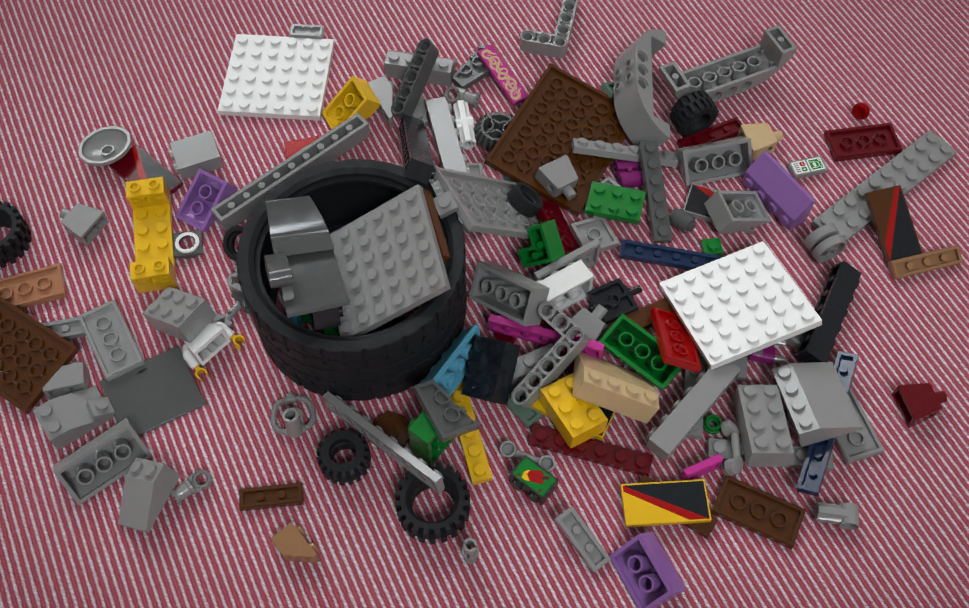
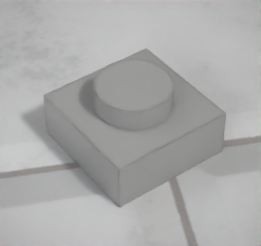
M108 397L87 401L86 406L93 421L114 417L115 411Z

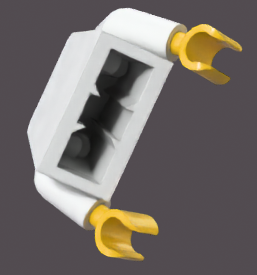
M221 321L210 322L191 343L183 341L185 343L182 346L183 358L190 368L196 371L195 375L200 382H203L199 377L201 373H206L209 377L207 370L201 368L200 364L203 366L231 340H233V346L237 350H240L241 346L236 342L241 341L245 344V338L242 335H235V332Z

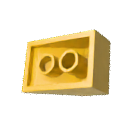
M352 75L321 113L330 128L334 129L356 113H359L364 120L368 119L380 107L381 103L366 80Z

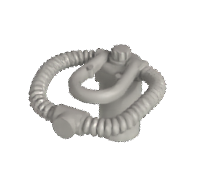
M288 393L285 398L274 403L271 410V426L278 434L298 438L314 425L317 417L316 410L307 396H295L294 393ZM296 401H302L307 404L311 414L308 424L304 426L302 410L297 407H291L282 414L285 429L278 426L276 415L280 405L296 403Z

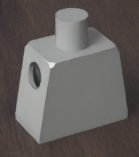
M567 155L538 168L535 178L552 197L564 194L567 200H571L577 195L573 188L578 182V176Z
M76 204L72 210L63 208L59 215L63 219L61 223L65 230L85 247H88L109 223L104 211L82 204Z
M600 304L596 306L593 312L582 308L571 320L588 335L590 341H599L608 328V325L601 320L608 310Z

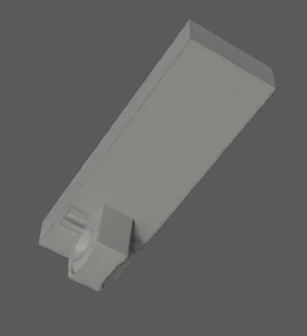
M573 506L554 519L592 573L611 560Z

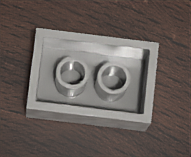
M172 287L165 289L142 313L155 330L191 343L216 317L215 312L206 299Z

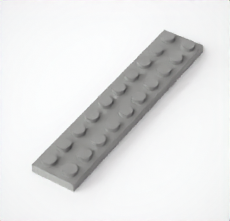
M929 130L814 219L811 225L817 229L832 223L847 242L872 222L864 196L865 193L901 185L905 196L953 158L958 151Z

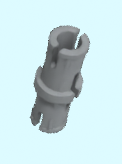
M467 538L462 547V556L467 564H474L479 555V548L475 539Z

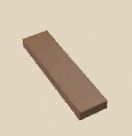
M959 245L887 263L892 280L964 262Z

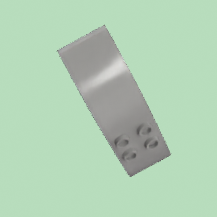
M780 25L764 30L759 45L685 71H681L675 61L659 66V72L678 100L688 93L702 90L708 93L713 102H717L752 89L769 79L791 59L797 51V47Z
M663 30L646 31L618 55L614 64L613 90L616 114L624 132L635 146H638L641 140H657L659 147L670 139V124L655 117L653 108L652 56L666 45V32Z

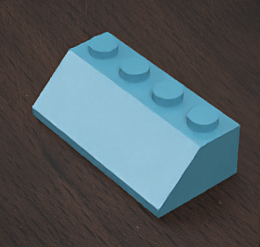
M474 324L463 330L453 340L451 346L442 354L440 360L431 368L430 373L420 384L433 379L451 396L466 376L475 335L481 336L479 326Z

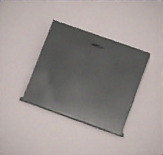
M179 346L144 361V365L111 381L106 379L100 381L103 391L115 411L114 416L117 423L127 417L140 436L208 404L207 401H204Z

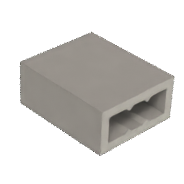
M211 130L170 142L172 150H169L171 160L176 162L173 164L176 174L180 173L182 180L194 177L199 168L210 172L224 167Z

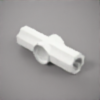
M458 100L453 104L455 127L458 128L463 148L471 150L476 146L473 117L470 116L468 102Z

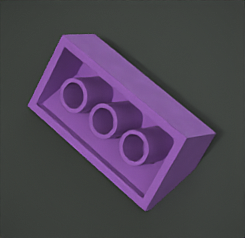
M764 151L745 171L742 179L744 186L750 191L757 192L767 210L788 231L806 221L815 199L767 151Z

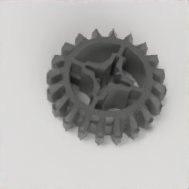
M498 110L497 113L491 111L490 114L485 113L484 117L480 116L475 127V139L478 141L479 146H483L484 150L489 149L491 152L512 121L513 115H507L506 111L500 113Z

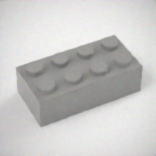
M493 261L477 262L469 299L523 326H535L541 323L542 317L538 313V308L540 304L546 302L550 288Z
M737 385L733 396V404L740 430L746 466L789 467L794 455V449L778 385Z

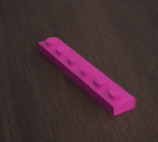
M490 314L488 319L489 331L545 346L551 343L554 346L562 337L556 330L545 329L540 325L523 326L502 315ZM576 335L574 341L580 340L581 337ZM589 340L587 346L581 352L602 360L605 344L596 340Z

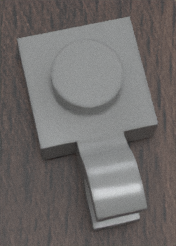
M438 180L432 182L431 186L437 196L433 200L440 218L442 219L458 211L459 208L450 190L444 193Z

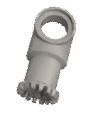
M450 86L445 91V97L450 102L464 100L468 104L473 105L474 108H477L480 102L481 94L478 92L475 94L468 92L467 89ZM451 89H455L457 91V97L455 99H451L449 97V92Z
M197 470L189 477H186L182 484L172 490V497H175L174 500L178 505H181L182 501L191 494L208 489L213 483L212 475L207 470ZM203 474L207 475L208 481L204 485H198L197 478Z

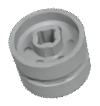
M832 223L817 228L804 241L805 246L812 252L813 257L818 263H824L835 258L847 246V242Z

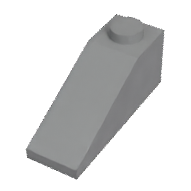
M382 76L368 82L381 103L378 111L389 128L392 129L394 114L391 112V106L394 101L393 91L395 88L392 81H388L386 76Z

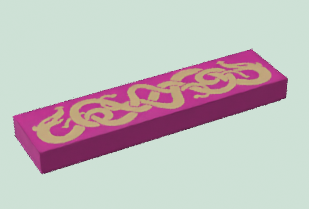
M489 45L477 51V56L512 106L525 101L528 97L494 47Z

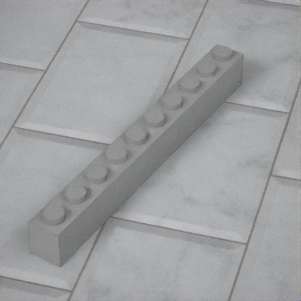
M356 113L211 208L214 220L226 233L231 227L250 217L260 201L269 192H272L277 185L289 177L305 171V169L334 161L370 137L369 124L359 113Z

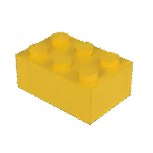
M574 373L541 388L538 400L570 449L604 432L608 422L607 417L599 406L573 397Z

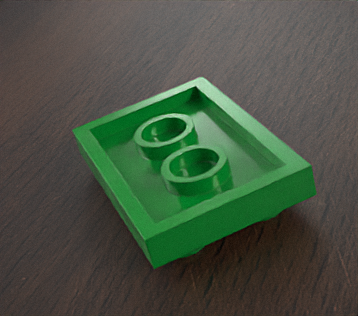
M592 181L585 214L639 225L646 191Z

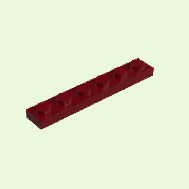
M533 424L528 445L641 476H644V474L649 476L653 455L589 439L570 449L558 430Z

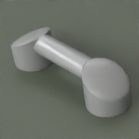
M726 420L721 422V431L724 436H731L733 458L725 460L724 468L729 476L739 474L743 468L739 440L740 430L734 422Z
M505 441L500 446L501 455L506 459L515 457L521 460L526 455L549 473L555 468V460L549 455L539 458L517 450L516 445L512 441Z

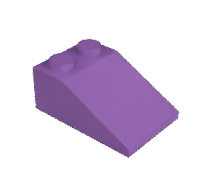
M199 168L175 217L206 232L215 221L211 208L236 193L238 187Z

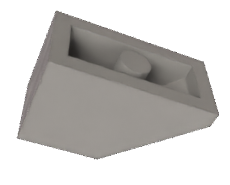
M72 362L69 365L62 366L43 387L44 394L49 399L90 388L88 368L83 362Z

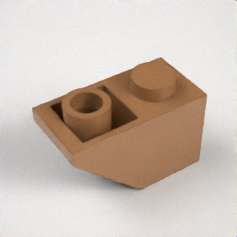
M292 522L270 538L286 561L317 563L320 561L317 555L319 553L318 548L313 542L308 544L304 538L307 536L300 526L295 527Z

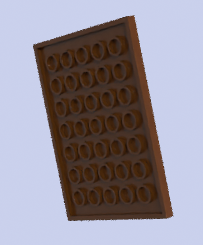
M550 63L485 159L484 164L516 182L527 184L537 194L579 216L587 203L592 181H600L612 158L573 153L571 145L573 138L622 144L627 135L617 117L614 98H609L607 94ZM567 155L578 176V182L573 188L577 195L571 200H567L564 194L552 197L535 178L538 168Z

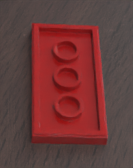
M652 307L650 316L662 362L699 373L702 367L695 343L677 314Z

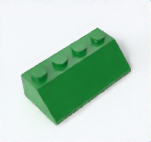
M623 313L599 340L600 343L605 344L604 348L662 391L673 382L683 369L663 363L657 339Z

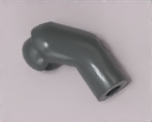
M235 289L231 297L240 302L242 310L246 314H251L243 292Z

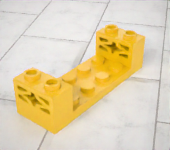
M163 177L125 182L126 198L133 209L135 262L130 263V280L139 293L163 290L168 287L175 288L177 287L170 190Z

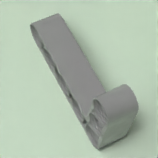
M563 0L555 34L533 30L522 31L520 34V49L526 53L555 58L566 56L579 0Z
M550 301L540 304L538 313L562 337L513 390L511 399L521 408H530L539 399L540 389L552 384L589 342L588 335ZM553 309L552 314L546 316L547 311ZM567 321L566 327L560 329L561 323ZM577 334H581L580 340L575 342L574 337ZM567 349V354L560 357L561 351ZM554 364L553 369L547 372L548 365ZM536 379H540L539 385L533 387V382ZM526 393V399L520 402V396Z

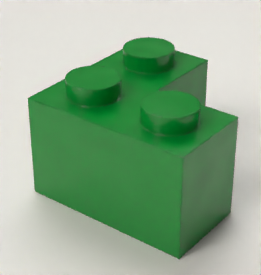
M555 219L528 227L527 232L531 244L518 249L523 268L553 262L564 257L565 252Z

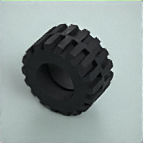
M693 91L675 103L670 112V119L680 134L687 137L709 128L718 117L719 110L706 91Z
M339 428L338 432L334 429L331 431V435L326 434L324 441L320 440L318 444L320 448H317L316 452L318 456L317 461L322 474H324L327 480L330 479L333 484H336L338 481L340 486H345V482L352 485L354 480L359 482L361 475L365 476L367 474V469H370L371 454L368 443L364 436L361 437L360 432L356 431L354 433L351 428H348L347 431L344 428ZM349 449L356 453L355 457L346 464L333 462L335 454L341 450Z

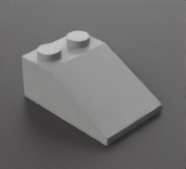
M717 190L704 203L719 234H732L771 222L756 191Z
M96 386L50 399L33 409L49 441L58 450L114 418L92 420L86 406L87 401L103 398Z
M136 458L125 477L118 524L149 533L180 475L165 463Z

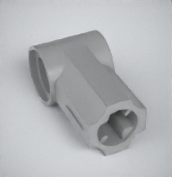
M817 502L815 504L814 518L817 522L837 524L842 529H858L859 506L854 503H841L837 505Z

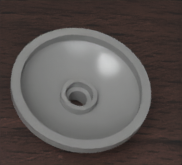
M102 127L91 132L81 141L78 154L81 160L88 165H110L119 161L127 154L132 145V138L129 132L122 127Z

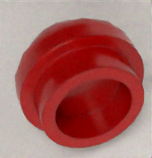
M859 102L853 106L852 114L856 119H865L870 114V107L866 103Z

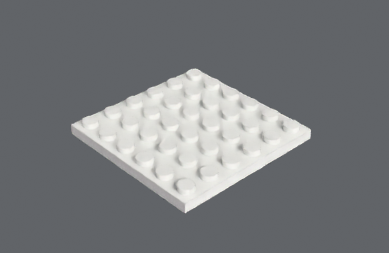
M236 34L217 110L218 114L321 121V112L323 110L335 45L334 39Z
M763 241L659 283L660 289L711 370L822 325L820 316Z

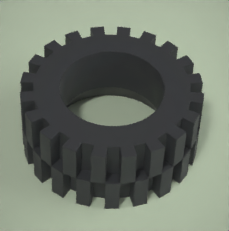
M0 200V227L11 228L8 235L0 241V267L5 268L8 262L11 264L16 263L15 258L17 256L22 258L24 256L23 250L28 251L29 245L27 243H31L32 238L30 235L32 233L17 208L11 206L6 201L3 204Z
M427 462L429 468L432 470L436 469L442 474L445 486L444 491L452 497L454 502L452 511L446 518L436 522H428L419 518L413 511L414 500L418 494L430 487L408 471L404 474L405 481L400 479L398 483L399 490L395 491L397 517L399 522H401L403 530H408L409 536L413 539L417 536L419 542L424 543L425 539H429L430 544H436V539L441 538V542L444 543L447 542V536L451 535L452 539L456 537L457 530L462 531L465 527V521L468 522L470 492L467 489L466 480H461V474L458 471L453 473L451 466L447 465L443 469L442 463L436 462V466L431 467L430 462Z

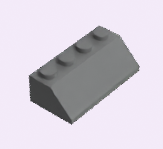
M389 50L384 61L385 76L403 80L414 53ZM437 57L427 83L451 86L457 59Z
M743 136L676 149L677 166L685 186H691L692 183L702 184L743 176L745 171L753 164L751 138Z
M126 417L53 465V471L76 503L80 505L127 474L136 458L148 460L152 457V454Z

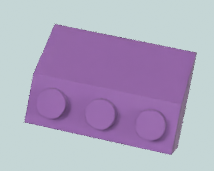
M653 531L638 534L609 556L638 608H657L686 590Z

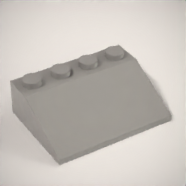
M832 362L790 363L772 369L774 383L778 385L781 400L801 447L863 429Z

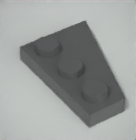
M480 44L477 51L485 48V46ZM477 51L472 53L466 64H463L452 76V82L457 87L467 89L490 75L477 56Z
M433 379L413 387V392L441 443L480 428L481 424L476 420L473 421L466 414L467 411L462 406L458 407L451 400V396Z

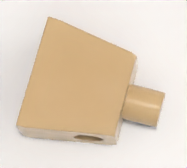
M768 123L743 124L740 126L737 137L751 138L753 160L757 159L764 151H767L769 154L773 153L777 142L783 140L782 131L773 132Z

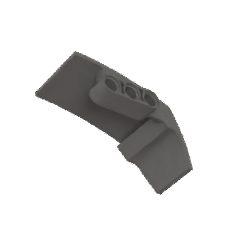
M303 196L265 201L273 254L264 255L266 273L270 288H280L287 318L350 305V299L337 265L329 231L311 197Z

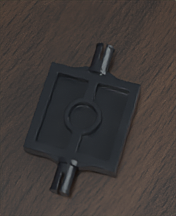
M620 278L615 279L586 293V297L591 303V307L586 309L593 312L598 304L603 306L608 311L601 320L607 324L618 319L622 313L627 315L639 309L634 300V295L642 293V287L638 285L629 289Z

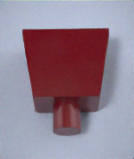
M929 383L899 385L892 393L908 428L936 416L942 409L941 403L947 402L946 393L944 391L935 392Z

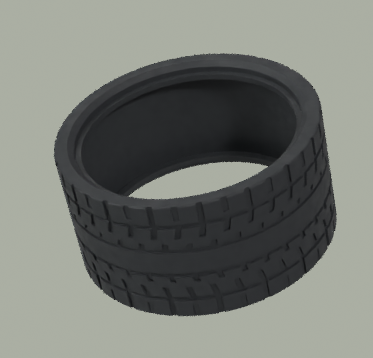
M346 159L316 165L289 177L277 185L272 192H269L255 207L250 215V219L247 220L238 244V280L267 354L273 363L276 364L277 368L299 386L302 385L304 389L321 396L329 391L334 396L338 395L342 400L366 401L401 393L425 379L430 373L431 368L437 364L442 354L447 351L464 327L467 310L465 238L456 212L442 219L438 214L450 258L444 263L451 289L428 300L404 321L385 330L360 336H332L298 325L287 318L276 307L279 288H270L264 261V255L273 254L265 201L310 196L322 215L329 233L417 184L423 190L431 191L433 198L437 197L431 182H428L427 185L404 177L403 167L392 163L369 159Z

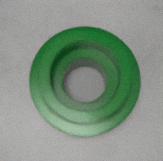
M715 414L706 416L703 420V429L709 434H718L721 432V418ZM709 423H714L716 427H711Z

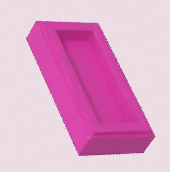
M717 454L683 469L680 478L681 480H693L714 471L721 466L723 458L720 454Z

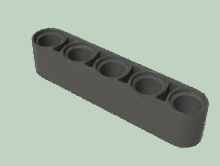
M428 38L422 39L418 43L392 103L391 112L400 120H402L403 114L412 117L438 57V48Z

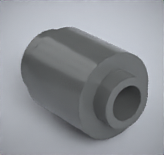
M674 208L669 214L670 224L684 233L691 232L696 226V218L681 208Z

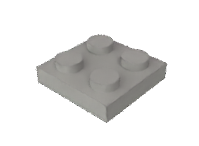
M596 216L570 224L569 229L579 247L596 238L601 242L600 252L616 248L619 245L618 239L605 218Z

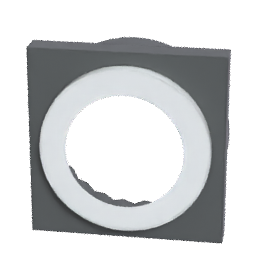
M202 231L174 233V258L191 259L203 255ZM188 237L195 238V245L192 248L182 249L179 246L180 241Z

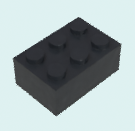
M475 335L461 394L507 405L521 346Z

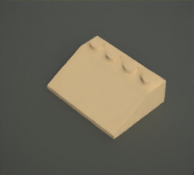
M580 352L575 358L573 397L646 424L659 410L658 392L653 384L639 373Z

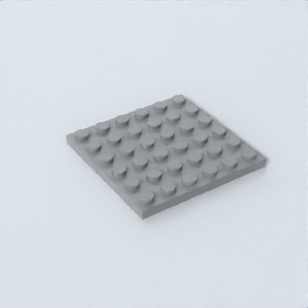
M419 184L330 234L337 265L350 299V305L342 306L343 317H340L341 326H338L340 336L364 335L451 289L424 191Z

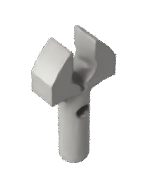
M237 301L224 315L217 313L213 322H225L224 324L232 329L233 323L231 319L242 308L240 302Z

